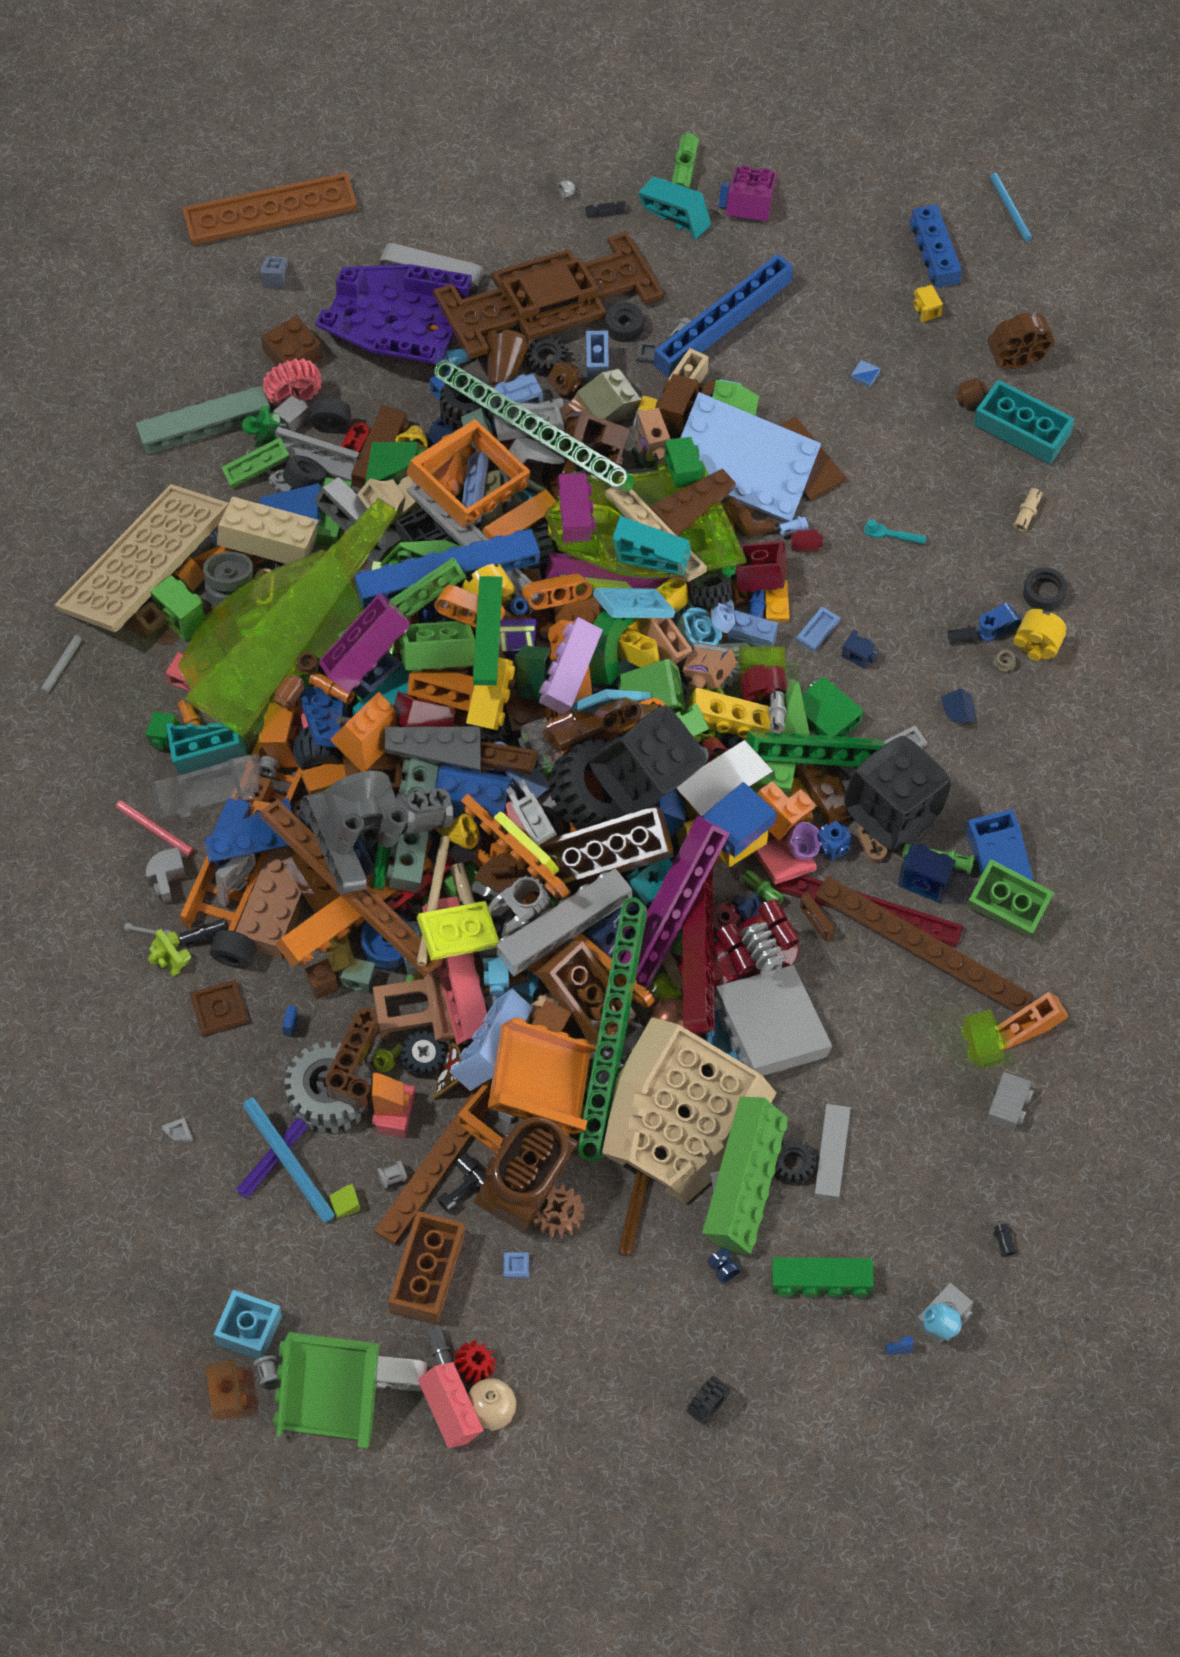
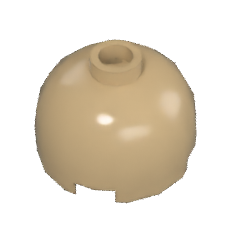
M487 1378L480 1380L470 1389L468 1396L483 1429L494 1431L505 1427L511 1422L516 1411V1399L513 1390L507 1383L499 1379Z

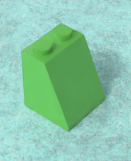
M670 659L620 674L619 690L650 692L651 698L662 700L674 713L686 708L679 668Z

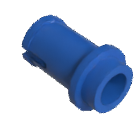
M515 597L506 606V610L511 612L510 614L523 615L528 609V603L523 597Z

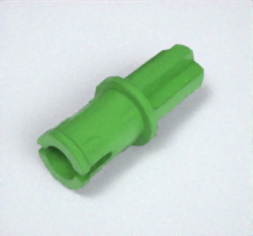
M747 870L742 876V881L756 891L755 893L758 897L761 896L766 901L777 899L779 904L782 903L784 896L772 888L768 880H762L750 870Z

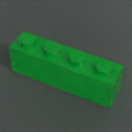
M772 1258V1294H777L779 1297L787 1298L793 1294H803V1297L814 1298L818 1295L840 1298L843 1295H853L854 1298L862 1299L872 1295L874 1287L873 1259Z

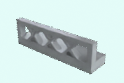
M277 427L275 430L276 439L281 437L290 457L295 455L309 457L322 465L326 476L335 479L339 477L341 480L352 482L351 473L359 457V452Z

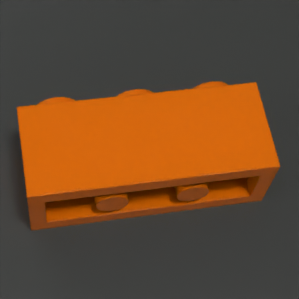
M431 668L422 669L418 672L411 671L407 694L469 711L474 690L473 677L447 669L435 670Z

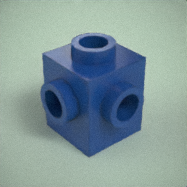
M837 821L830 825H824L818 833V840L822 843L819 851L831 861L845 855L850 849V831L844 825L841 826Z

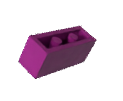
M586 473L559 474L558 494L563 542L591 541V532H595V518L590 517V514H593L594 511L593 500H589L588 497L592 496L591 483H587Z

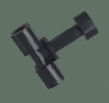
M468 1153L464 1154L456 1162L457 1168L464 1174V1183L451 1194L444 1192L437 1198L439 1205L448 1214L457 1208L456 1202L471 1189L474 1192L478 1189L480 1190L486 1178L479 1171V1164Z

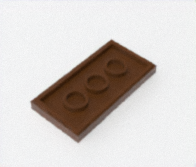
M796 416L779 425L816 441ZM821 446L803 490V494L809 502L846 482L845 475Z

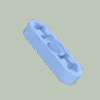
M731 599L729 602L725 601V604L718 603L719 606L711 605L712 623L724 633H728L735 624L734 605Z

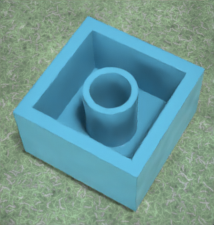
M233 1290L213 1334L216 1345L254 1359L264 1357L282 1318L280 1306Z

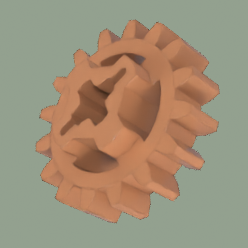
M562 1184L560 1189H556L554 1185L533 1218L535 1219L534 1226H541V1234L549 1231L550 1238H553L555 1233H558L559 1237L563 1238V1232L565 1231L572 1235V1227L579 1229L580 1222L578 1220L584 1219V1213H582L584 1211V1204L580 1203L581 1196H574L573 1188L567 1192L565 1191V1185ZM546 1203L547 1207L543 1210V1213H541V1209L543 1205ZM572 1209H574V1213L569 1220L568 1214L572 1212Z

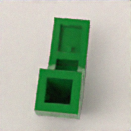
M601 612L593 625L602 629V633L589 663L591 683L610 685L621 674L617 657L618 642L623 631L636 618H611L607 612Z

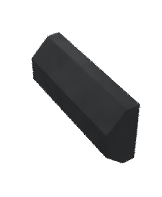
M464 489L455 497L460 503L463 500ZM423 508L396 521V528L402 543L436 540L455 541ZM481 522L475 526L479 528L481 526Z

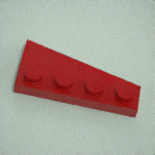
M453 858L446 859L442 883L447 877L446 874L450 872L449 867L456 864ZM430 871L421 878V884L417 893L402 891L398 900L394 902L392 899L386 904L395 913L403 914L411 907L409 905L411 901L415 898L419 901L429 893L428 888L432 885L434 872Z

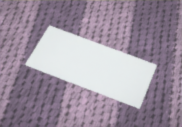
M744 740L701 767L694 775L678 786L677 789L702 816L743 781L748 786H751L771 773L772 770Z

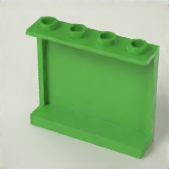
M288 1332L285 1341H281L279 1347V1356L283 1357V1363L279 1364L277 1380H281V1388H277L275 1403H279V1411H275L273 1426L277 1427V1437H281L283 1430L357 1439L358 1447L368 1448L372 1436L380 1344Z

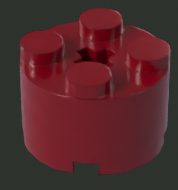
M765 665L754 666L746 670L742 674L743 678H740L743 700L770 707V696L772 693L775 694V698L776 691L786 695L788 687L784 669L779 666L772 665V668H765Z

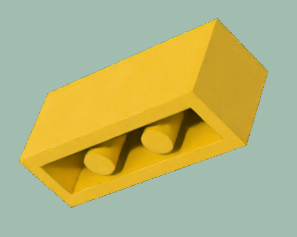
M503 658L498 659L497 686L474 685L466 721L467 724L498 730L499 726L503 725L505 713L502 710L504 703L508 702L510 689H507L509 680L513 679L515 673V666H512L513 661Z

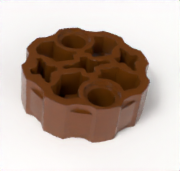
M1027 312L1001 322L996 326V330L989 335L987 343L999 368L1018 369L1044 358L1048 350L1054 346L1055 339L1045 316L1040 313L1030 314Z

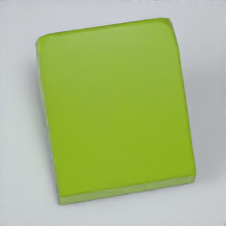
M353 1184L347 1185L329 1195L336 1218L360 1211Z

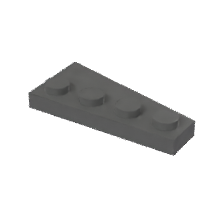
M480 726L385 727V752L412 759L421 758L435 764L438 762L458 769H461V767L471 769L472 772L481 773Z

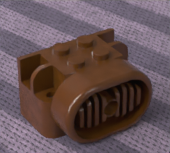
M583 411L569 413L563 422V432L618 466H621L623 461L621 455L628 436V428ZM571 443L566 446L565 451L571 448ZM589 454L583 457L582 462L588 459ZM566 458L564 463L544 464L542 483L551 491V496L557 502H559V474L586 473L587 483H591L592 496L588 497L589 500H593V505L606 506L608 498L605 496V491L611 488L610 485L577 465L574 467V463ZM607 465L601 467L600 473L606 470Z
M533 1117L523 1120L514 1127L510 1134H506L500 1144L501 1147L498 1154L494 1153L487 1164L488 1168L485 1171L487 1174L473 1203L524 1234L575 1153L578 1141L566 1135L555 1122L549 1119ZM531 1158L535 1161V1164L527 1165L523 1159Z

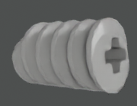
M766 922L749 925L739 932V936L743 937V944L748 945L747 951L752 953V960L757 961L756 967L762 969L760 971L761 976H769L777 972L782 967L781 962L786 959L785 955L777 956L781 951V947H772L777 940L775 938L768 940L772 935V931H763L768 926Z

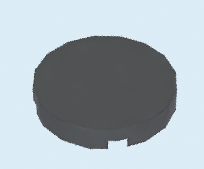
M476 881L472 884V891L486 900L492 902L499 895L498 892Z

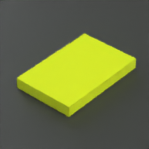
M499 812L494 817L508 833L510 832L554 875L559 871V868L552 859L503 812Z
M486 901L419 913L417 916L431 961L497 948L499 938Z

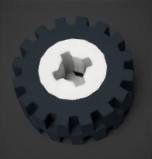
M418 1031L413 1036L412 1034L408 1036L407 1040H405L400 1052V1062H402L403 1069L407 1068L408 1074L414 1073V1077L418 1078L421 1075L422 1078H426L427 1075L432 1076L440 1069L445 1057V1047L443 1044H440L441 1041H436L434 1038L435 1034L427 1035V1031H423L420 1034Z

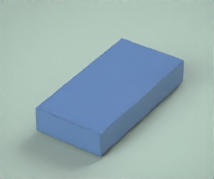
M821 607L796 637V641L815 652L840 622V617Z

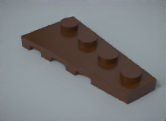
M722 468L650 505V509L678 537H681L684 530H689L700 516H705L709 512V508L714 504L717 505L735 489L736 482Z

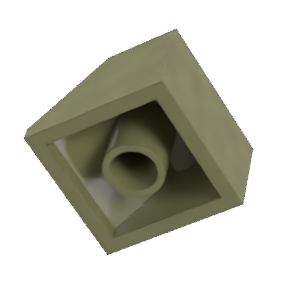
M620 369L600 373L576 393V396L589 414L612 423L633 418L641 402V398Z

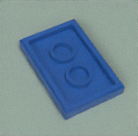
M318 483L260 497V504L317 519L318 525H320L321 508L314 500L321 491L322 486Z

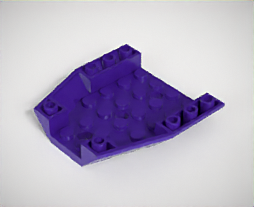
M412 264L342 267L336 279L337 295L329 311L321 310L315 326L372 353L437 365L439 362L444 361L455 334L434 299L433 290L453 284L461 299L469 298L472 275ZM432 325L438 327V329H435L434 331L428 330L429 326Z

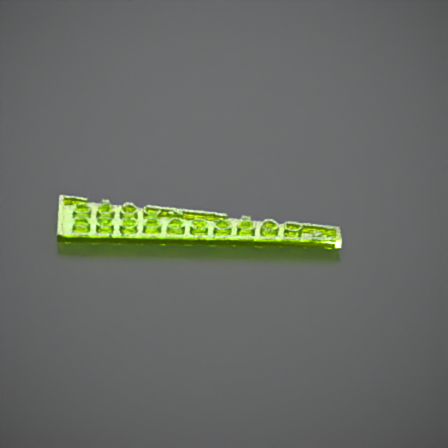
M378 498L357 519L356 523L344 533L336 544H333L327 550V553L312 566L304 577H301L263 616L259 623L247 633L245 638L232 648L230 653L214 667V670L206 678H203L184 700L244 738L279 684L293 667L298 657L393 521L398 510Z

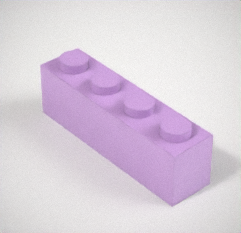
M579 617L572 624H567L563 632L565 639L559 643L555 654L558 655L557 659L548 668L547 674L550 675L548 681L545 680L540 688L539 693L542 696L539 703L562 715L572 707L602 629Z

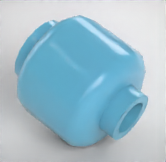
M940 1302L927 1308L923 1315L925 1330L943 1340L955 1337L962 1326L959 1312Z

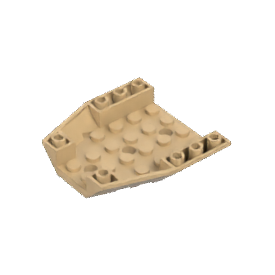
M652 1017L616 1078L602 1154L621 1166L625 1163L630 1164L666 1186V1193L686 1204L711 1182L710 1173L720 1170L740 1096L764 1097L769 1102H772L776 1091L761 1074L679 1024ZM703 1065L712 1067V1077H706L702 1074L701 1068ZM680 1106H686L690 1110L689 1118L679 1116L678 1108ZM661 1147L665 1149L667 1153L665 1160L656 1158L654 1154L655 1148Z

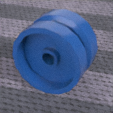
M396 913L410 928H412L404 917ZM366 921L361 932V948L365 960L375 963V968L383 971L396 970L405 965L407 960Z

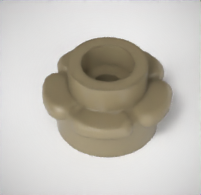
M1003 650L994 658V665L1000 671L1007 672L1015 668L1016 658L1011 651Z

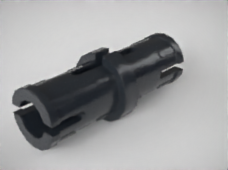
M225 917L211 923H201L199 927L181 932V942L184 947H187L197 942L210 941L218 931L228 930L229 924Z

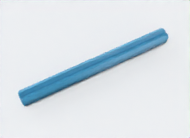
M253 1097L243 1103V1108L324 1223L333 1219L334 1212Z

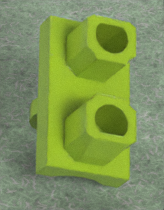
M162 929L155 931L156 938L149 948L151 955L148 957V961L151 965L159 964L161 968L166 966L172 977H175L180 973L182 967L190 963L191 955L187 949L176 951L175 948L178 947L180 941L175 932L165 934Z

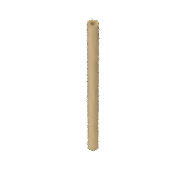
M441 836L426 912L437 910L450 842L448 836ZM422 935L417 965L426 966L428 950Z

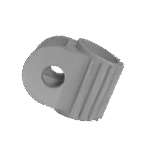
M525 876L524 878H519L512 887L506 888L490 903L488 911L492 916H501L511 908L516 916L506 924L507 927L505 929V933L511 936L524 923L533 922L543 911L551 909L550 903L552 901L549 898L550 894L539 879L535 880L533 876L531 878ZM532 891L540 892L535 902L526 905L522 904L524 897Z

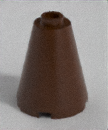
M497 330L488 332L486 337V343L489 347L487 354L488 382H490L493 388L501 382L508 383L514 381L529 348L530 342L529 340L525 341L526 337L511 330H503V333H496Z

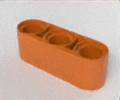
M570 574L531 582L525 585L522 590V597L535 610L583 601L592 594L591 584L580 574ZM579 584H582L579 590H575ZM561 588L559 593L554 595L555 590ZM539 593L535 599H532L534 594Z
M453 585L445 586L435 601L436 610L444 616L476 628L478 595ZM501 606L502 620L505 615V609L503 606Z

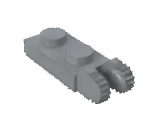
M523 779L519 781V784L526 797L518 800L516 792L511 787L506 789L529 836L539 846L556 836L557 833L536 796L531 792Z

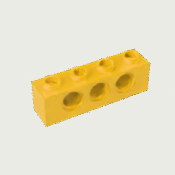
M696 688L687 700V707L698 704L709 729L737 735L741 738H747L748 730L771 732L770 717L768 715L769 706Z

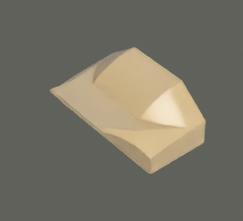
M370 478L357 494L377 523L383 527H386L393 518L399 504L405 497L393 479L378 481Z

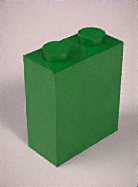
M824 676L819 681H813L807 691L802 694L810 732L814 731L817 735L844 737L862 722L864 710Z

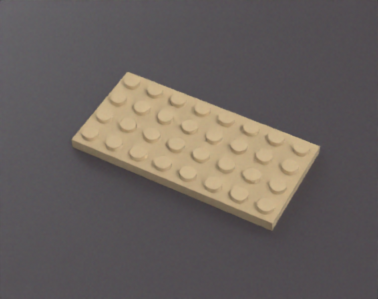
M170 484L54 606L61 613L116 633L138 611L142 604L151 597L150 591L181 566L183 561L211 534L220 523L229 503Z

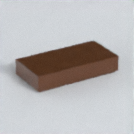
M809 893L802 895L800 909L822 939L826 942L834 937V926Z

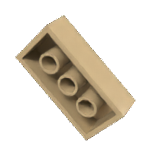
M232 497L218 525L217 545L304 568L316 541L318 520Z

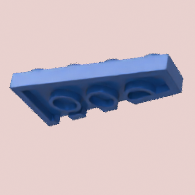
M304 686L305 689L299 699L314 744L326 748L336 747L330 739L341 729V725L336 723V718L338 716L342 717L344 702L333 696L325 695L324 691L319 688Z

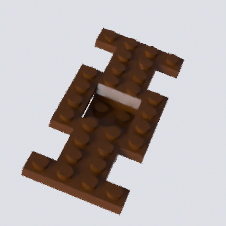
M628 232L608 237L607 244L613 252L612 255L583 263L581 258L575 259L571 250L567 249L492 272L491 278L498 289L461 299L454 285L450 284L434 289L433 297L467 358L471 359L488 354L489 347L483 336L487 335L489 331L497 330L496 332L519 325L527 341L605 318L606 310L600 301L602 299L635 290L642 303L647 305L663 300L664 292ZM571 298L576 300L575 303L539 313L542 307Z

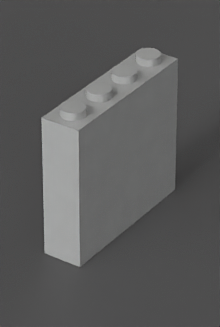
M794 965L781 968L769 976H761L759 974L716 986L714 990V1010H717L720 1016L721 1027L724 1031H727L730 1038V1046L733 1051H736L741 1063L764 1076L828 1056L832 1044Z

